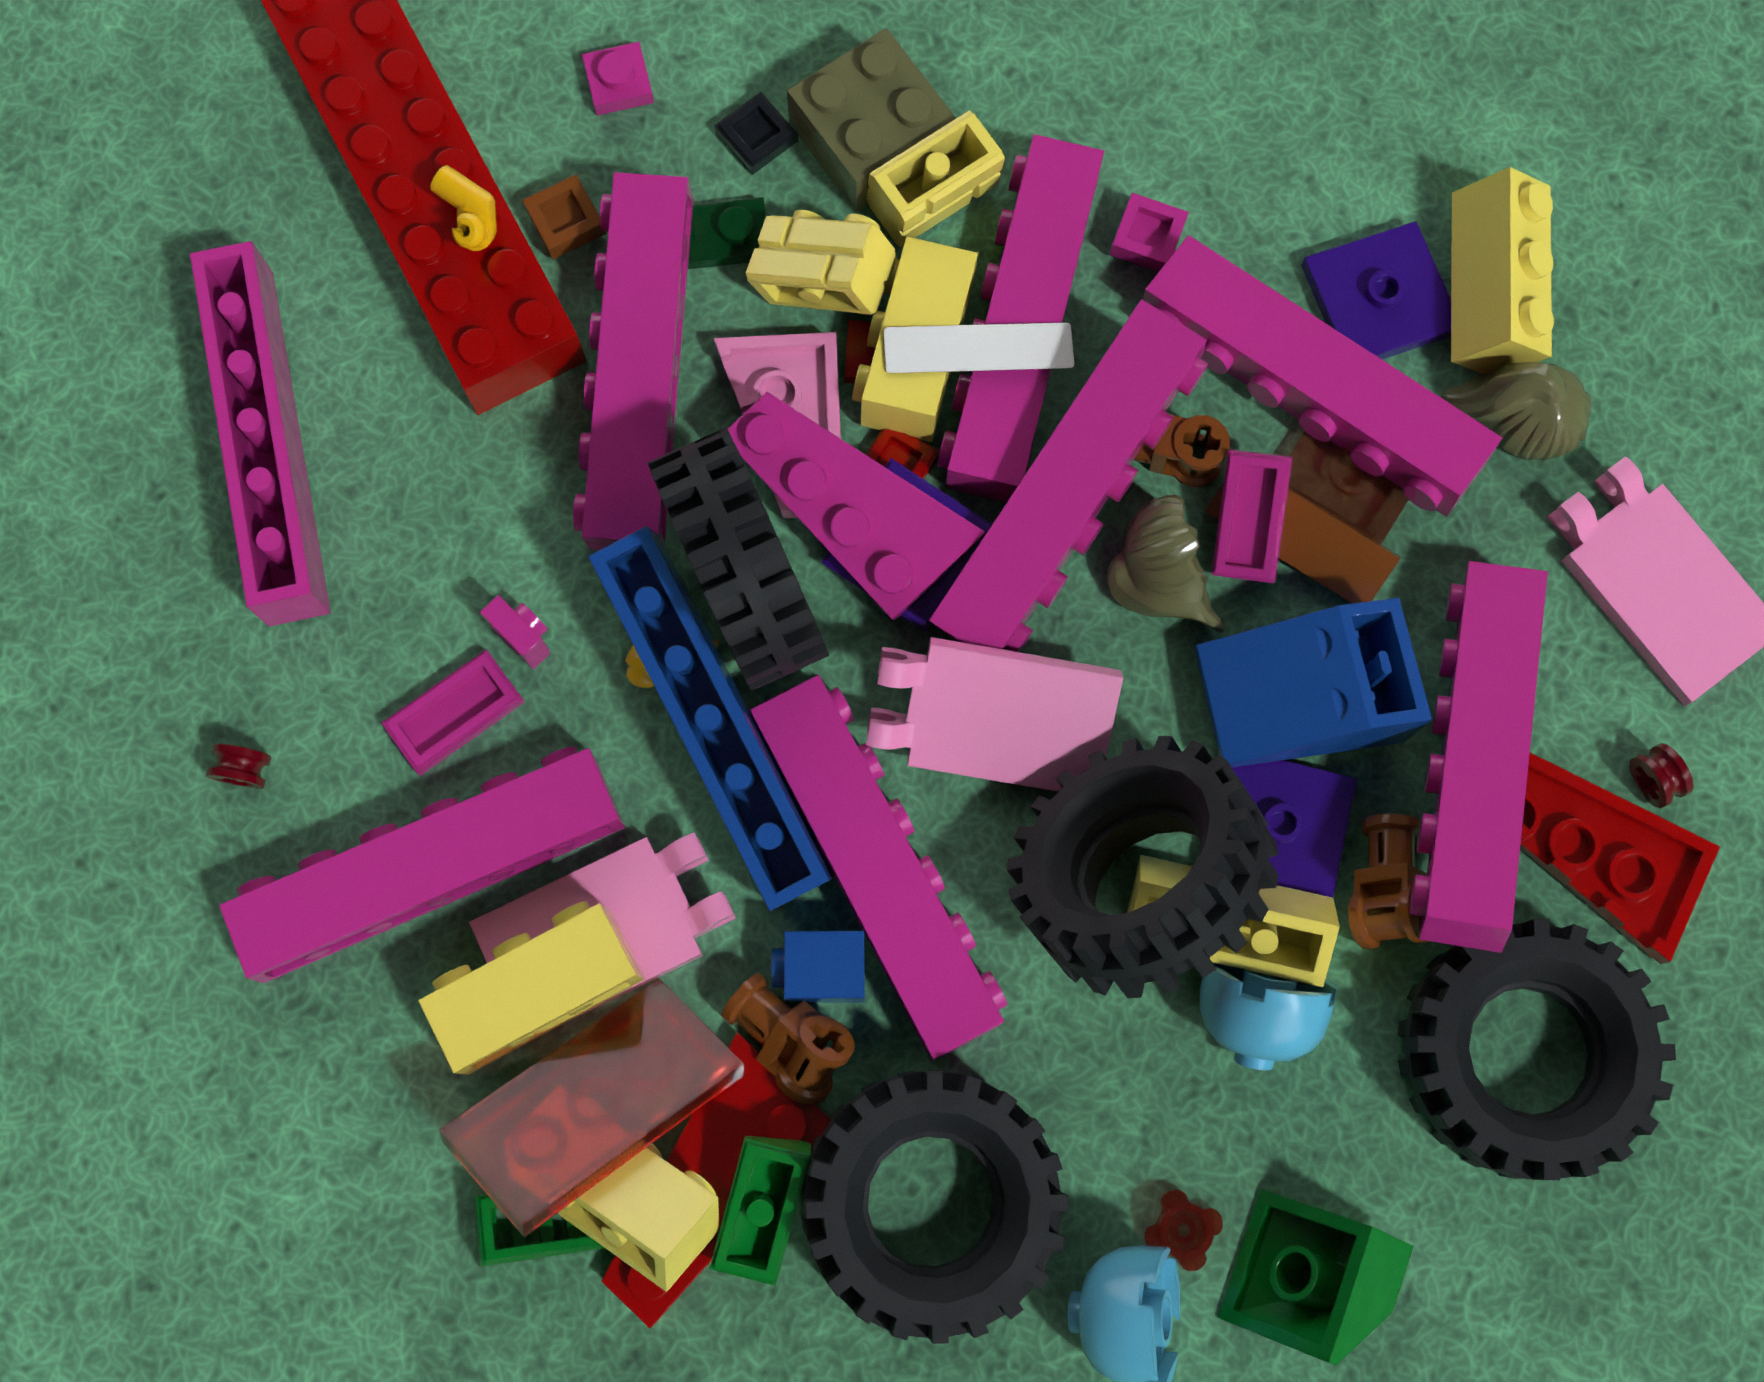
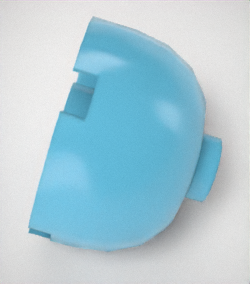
M1213 963L1217 970L1202 978L1199 1009L1204 1026L1221 1046L1235 1052L1234 1061L1244 1067L1265 1071L1272 1070L1275 1061H1292L1312 1052L1325 1036L1331 1020L1337 986L1328 978L1325 979L1324 987H1319L1218 963Z
M1139 1245L1120 1247L1103 1255L1089 1269L1083 1282L1082 1291H1072L1068 1302L1069 1330L1071 1333L1080 1334L1083 1352L1093 1368L1114 1382H1172L1178 1352L1165 1351V1347L1170 1342L1173 1316L1180 1322V1282L1176 1259L1168 1258L1171 1250L1168 1247Z

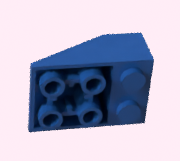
M1399 598L1338 605L1198 644L1194 648L1218 751L1229 762L1231 767L1404 743L1432 720Z

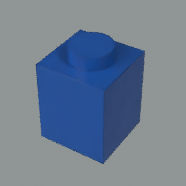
M784 931V948H772V988H784L786 1003H801L803 1001L807 1003H865L864 931Z

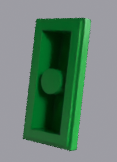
M745 1136L712 1256L711 1270L776 1286L811 1158V1143L791 1139Z

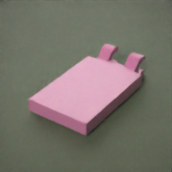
M1625 456L1593 482L1615 507L1613 510L1597 521L1596 513L1591 503L1584 495L1577 492L1558 506L1547 518L1574 549L1561 562L1682 705L1686 706L1764 647V602L1664 484H1661L1648 494L1644 487L1641 472Z
M930 637L927 655L882 647L877 684L900 689L912 687L907 714L883 708H871L866 745L887 750L907 747L909 748L907 766L1059 792L1062 786L1056 778L1068 769L1077 777L1091 768L1088 759L1089 755L1099 750H1102L1105 756L1107 755L1124 677L1119 669Z
M694 832L672 842L658 853H655L650 840L645 837L470 921L469 924L486 962L489 963L495 959L492 950L496 946L523 933H528L531 939L555 927L551 919L574 904L587 901L590 908L599 903L608 908L645 980L588 1010L590 1011L702 957V951L695 938L736 919V916L723 891L708 896L690 907L676 876L709 861L699 838Z

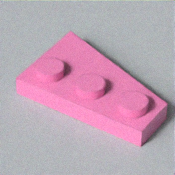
M836 332L713 338L742 415L766 392H769L841 439ZM772 490L782 518H798Z

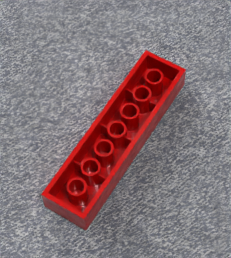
M261 0L476 414L480 415L587 362L574 327L398 1ZM448 165L494 197L497 232L491 244L481 251H472L461 247L454 240L452 228H457V208L431 191L432 180L443 166Z

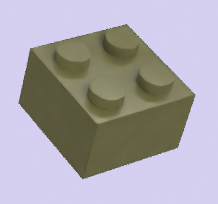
M887 28L787 90L789 124L798 133V136L856 213L869 205L866 201L867 189L869 188V173L956 119Z

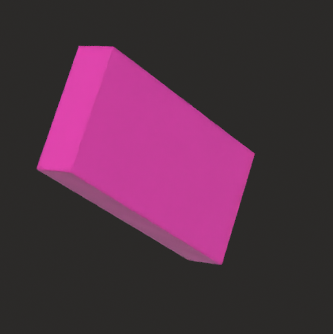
M1234 449L1228 450L1212 575L1275 583L1293 456Z
M486 649L381 724L416 773L422 776L525 701Z

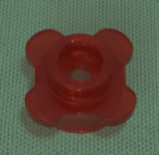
M1170 1190L1161 1197L1162 1211L1156 1223L1146 1228L1144 1241L1146 1246L1170 1248L1169 1254L1178 1259L1183 1269L1197 1271L1205 1265L1207 1260L1205 1252L1211 1246L1214 1236L1222 1231L1223 1220L1217 1210L1213 1208L1202 1209L1190 1203L1183 1191ZM1184 1223L1189 1227L1190 1231L1186 1237H1181L1177 1232L1180 1224Z

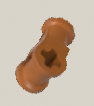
M1171 415L1174 418L1157 446L1151 449L1144 444L1134 458V461L1151 464L1149 469L1151 472L1175 477L1180 483L1189 487H1203L1211 484L1219 477L1223 468V461L1230 448V436L1226 427L1219 420L1208 415H1195L1190 418ZM1201 430H1205V431H1206V435H1205V436L1202 435V434H1200V431H1201ZM1193 444H1200L1205 447L1204 459H1197L1192 456ZM1191 469L1197 471V473L1194 475L1191 474Z
M1377 814L1367 817L1362 822V834L1368 837V868L1354 870V894L1349 901L1348 919L1352 935L1357 944L1363 949L1378 948L1385 940L1409 938L1413 943L1429 942L1419 939L1422 916L1409 914L1415 874L1427 875L1426 872L1415 867V837L1419 835L1421 823L1415 817L1397 814Z
M760 973L751 976L731 996L721 1016L730 1025L735 1023L740 1025L763 1046L756 1060L774 1075L777 1086L786 1096L795 1102L805 1105H816L823 1102L832 1090V1075L836 1068L845 1065L854 1052L855 1042L851 1033L835 1019L820 1015L806 1001L791 1009L767 988L768 981ZM829 1040H832V1042H833L832 1047H831V1048H830V1047H826V1048H825V1046L827 1045L828 1041H829ZM797 1072H804L800 1080H797Z

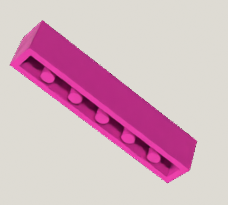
M1033 134L1028 157L1016 155L1008 191L1018 193L1014 211L1002 209L995 245L1004 246L1000 265L989 263L981 292V299L991 301L986 320L975 318L973 325L1063 323L1105 150ZM1051 369L973 371L972 376L960 374L952 405V410L962 412L957 433L945 431L937 467L948 469L947 489L1005 503L1008 502L1025 476Z
M614 172L612 194H602L600 227L601 231L608 232L607 253H597L595 288L596 290L603 291L601 313L592 312L589 328L591 350H598L596 373L587 372L584 384V406L586 410H593L591 433L581 434L578 455L580 470L587 471L585 494H576L573 508L574 530L582 531V539L589 549L601 550L645 526H648L659 535L665 547L668 511L661 499L647 462L672 452L674 445L690 232L694 202L688 177Z
M1190 235L1184 239L1145 289L1144 301L1207 339L1204 354L1201 357L1202 360L1209 364L1207 368L1218 374H1225L1227 372L1245 384L1249 393L1263 405L1271 408L1278 406L1297 418L1300 426L1307 434L1319 441L1328 442L1330 440L1350 453L1351 459L1360 469L1373 476H1385L1403 488L1405 496L1421 509L1427 511L1436 510L1447 517L1487 464L1503 438Z
M252 241L190 253L246 607L269 627L331 614L273 272Z
M1143 299L1140 300L929 621L935 628L957 642L1021 652L1033 632V629L1025 625V623L1039 603L1048 609L1054 602L1068 579V576L1060 570L1074 550L1083 556L1089 549L1104 524L1095 517L1109 497L1116 502L1121 500L1139 471L1130 464L1144 444L1151 449L1157 446L1174 418L1165 411L1179 391L1189 396L1205 373L1209 364L1202 360L1201 357L1204 354L1207 339Z
M1469 561L1463 585L1451 583L1445 621L1457 622L1455 640L1444 639L1439 665V676L1450 678L1448 697L1437 695L1432 722V734L1443 735L1441 755L1430 753L1424 792L1436 794L1434 815L1422 814L1417 844L1418 853L1429 854L1427 875L1415 874L1409 911L1411 915L1422 916L1419 933L1420 940L1502 953L1512 931L1548 571Z
M817 675L750 709L754 722L931 1062L1001 1026L1005 1021L999 1010L1008 1006L1006 998L993 974L987 971L980 975L971 960L968 951L976 948L973 936L958 912L948 917L937 896L939 892L945 890L944 883L930 857L926 855L917 859L906 837L915 833L913 825L898 798L887 803L876 780L885 776L882 767L870 746H867L866 743L860 746L856 745L846 726L855 721L840 689L835 687L828 691L820 675Z
M575 746L560 749L541 760L542 768L519 777L517 772H509L496 776L481 785L483 793L460 803L457 798L440 800L420 811L422 819L399 829L397 824L394 823L376 827L359 837L361 845L337 854L334 849L321 851L301 860L298 863L300 871L276 880L275 876H264L241 885L236 889L238 897L220 904L219 907L245 977L260 983H266L626 828L597 758L590 748L578 752Z

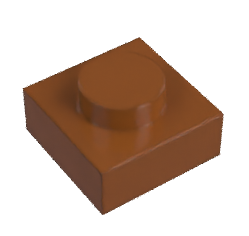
M577 174L522 200L525 210L552 260L606 234V232L601 231L600 216Z

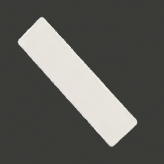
M1069 323L886 327L884 329L885 362L888 373L1063 369L1074 367L1072 332Z

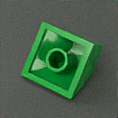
M1260 1189L1217 1318L1336 1366L1393 1312L1413 1246L1373 1226Z

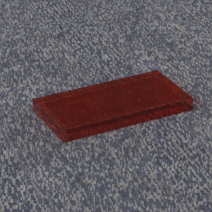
M659 978L439 1129L441 1140L523 1237H525L744 1076V1063Z

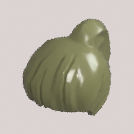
M1545 362L1507 364L1495 372L1481 374L1460 386L1450 387L1441 396L1448 403L1503 437L1499 443L1503 450L1526 461L1536 459L1549 460L1551 457L1557 458L1577 448L1579 441L1585 440L1592 405L1590 395L1585 391L1583 383L1576 374L1558 365Z
M1175 494L1155 498L1140 508L1132 519L1126 533L1124 549L1114 557L1108 567L1107 583L1112 597L1125 609L1145 616L1193 619L1219 633L1224 632L1225 623L1211 607L1210 597L1206 590L1207 576L1195 556L1199 548L1197 530L1184 520V499Z

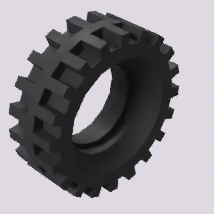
M727 427L647 462L691 567L751 691L828 657L829 652L814 620V616Z
M1158 736L1154 748L1144 750L1138 739L1135 738L1123 741L1122 754L1107 759L1102 750L1089 755L1088 759L1091 768L1077 777L1068 769L1059 775L1056 779L1062 786V789L1051 800L1039 795L1030 806L1038 816L1033 827L1018 826L1014 840L1024 851L1023 855L1008 858L1007 872L1018 884L1008 889L1012 903L1022 914L1020 916L1021 920L1064 973L1075 983L1082 977L1093 992L1105 996L1113 982H1115L1127 998H1142L1145 983L1153 981L1158 983L1165 994L1180 989L1178 975L1194 967L1202 978L1217 970L1210 957L1224 946L1237 953L1247 943L1239 929L1246 919L1263 921L1269 909L1260 897L1259 891L1260 889L1276 888L1279 876L1268 859L1279 855L1277 843L1267 828L1269 824L1240 778L1237 777L1224 757L1219 754L1213 759L1204 744L1194 740L1182 752L1172 736ZM1185 832L1196 835L1199 838L1198 858L1188 875L1160 899L1124 914L1110 915L1096 909L1095 901L1101 879L1111 863L1133 844L1156 834Z
M1532 919L1524 923L1512 924V931L1502 953L1455 945L1444 954L1436 956L1426 966L1429 971L1422 981L1412 985L1406 998L1412 1001L1407 1019L1399 1021L1397 1036L1405 1037V1059L1398 1060L1400 1075L1409 1076L1415 1096L1410 1098L1409 1101L1415 1112H1424L1435 1127L1431 1134L1442 1145L1450 1144L1464 1155L1463 1161L1474 1167H1484L1498 1172L1499 1176L1513 1179L1560 1181L1561 1178L1588 1177L1600 1173L1598 1167L1607 1162H1622L1634 1153L1629 1144L1638 1135H1651L1659 1122L1650 1116V1113L1656 1101L1670 1100L1673 1084L1661 1081L1663 1061L1676 1060L1675 1044H1661L1657 1023L1669 1020L1670 1018L1664 1004L1650 1006L1642 988L1652 981L1643 969L1629 972L1618 961L1624 950L1610 941L1598 945L1586 938L1588 929L1572 924L1560 928L1549 926V919ZM1527 989L1547 994L1568 1008L1582 1029L1588 1053L1584 1078L1572 1098L1552 1111L1529 1114L1509 1109L1489 1095L1474 1072L1469 1050L1473 1023L1484 1006L1505 991Z
M938 1070L908 1071L897 1073L895 1077L878 1083L873 1082L861 1089L862 1092L847 1104H841L831 1115L833 1117L821 1136H816L811 1147L812 1155L802 1187L803 1215H801L803 1231L806 1234L812 1252L811 1255L835 1295L839 1296L853 1310L857 1317L867 1324L872 1322L888 1330L893 1337L908 1340V1336L928 1338L932 1344L949 1343L950 1336L969 1333L973 1338L987 1334L989 1331L986 1325L1004 1315L1012 1320L1024 1310L1019 1304L1034 1286L1042 1290L1050 1277L1044 1273V1270L1052 1252L1061 1253L1065 1237L1059 1234L1061 1211H1068V1195L1061 1192L1057 1171L1063 1168L1059 1156L1049 1149L1042 1135L1045 1132L1044 1128L1036 1118L1030 1117L1016 1104L1018 1100L1007 1092L998 1090L982 1082L980 1079ZM923 1137L950 1139L969 1149L985 1169L992 1192L990 1220L979 1242L959 1259L937 1266L910 1264L890 1253L875 1235L868 1212L870 1183L882 1160L901 1144Z

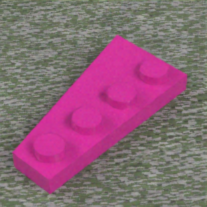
M766 392L728 428L740 456L894 621L986 535V532L769 392Z

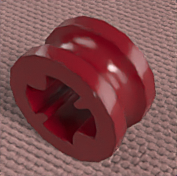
M1660 743L1652 747L1649 756L1640 754L1630 759V774L1646 800L1654 807L1661 809L1672 803L1673 795L1681 798L1692 792L1694 785L1689 768L1683 758L1668 744Z
M229 744L213 745L211 753L216 756L217 762L213 767L207 768L205 775L207 778L237 786L255 789L264 788L266 780L261 777L260 772L262 767L270 765L272 758L270 755Z

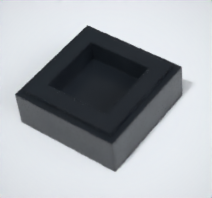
M759 92L714 125L716 135L751 175L798 142V133L762 92Z

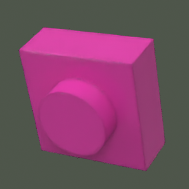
M640 42L582 54L597 116L654 103Z
M1131 193L1113 241L1110 255L1159 272L1175 252L1189 212Z
M498 595L480 611L488 625L532 670L551 654L541 638L548 631L547 627L524 603L521 602L513 610Z

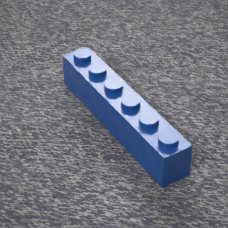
M645 526L588 556L769 911L832 879L834 875L659 535L648 526Z

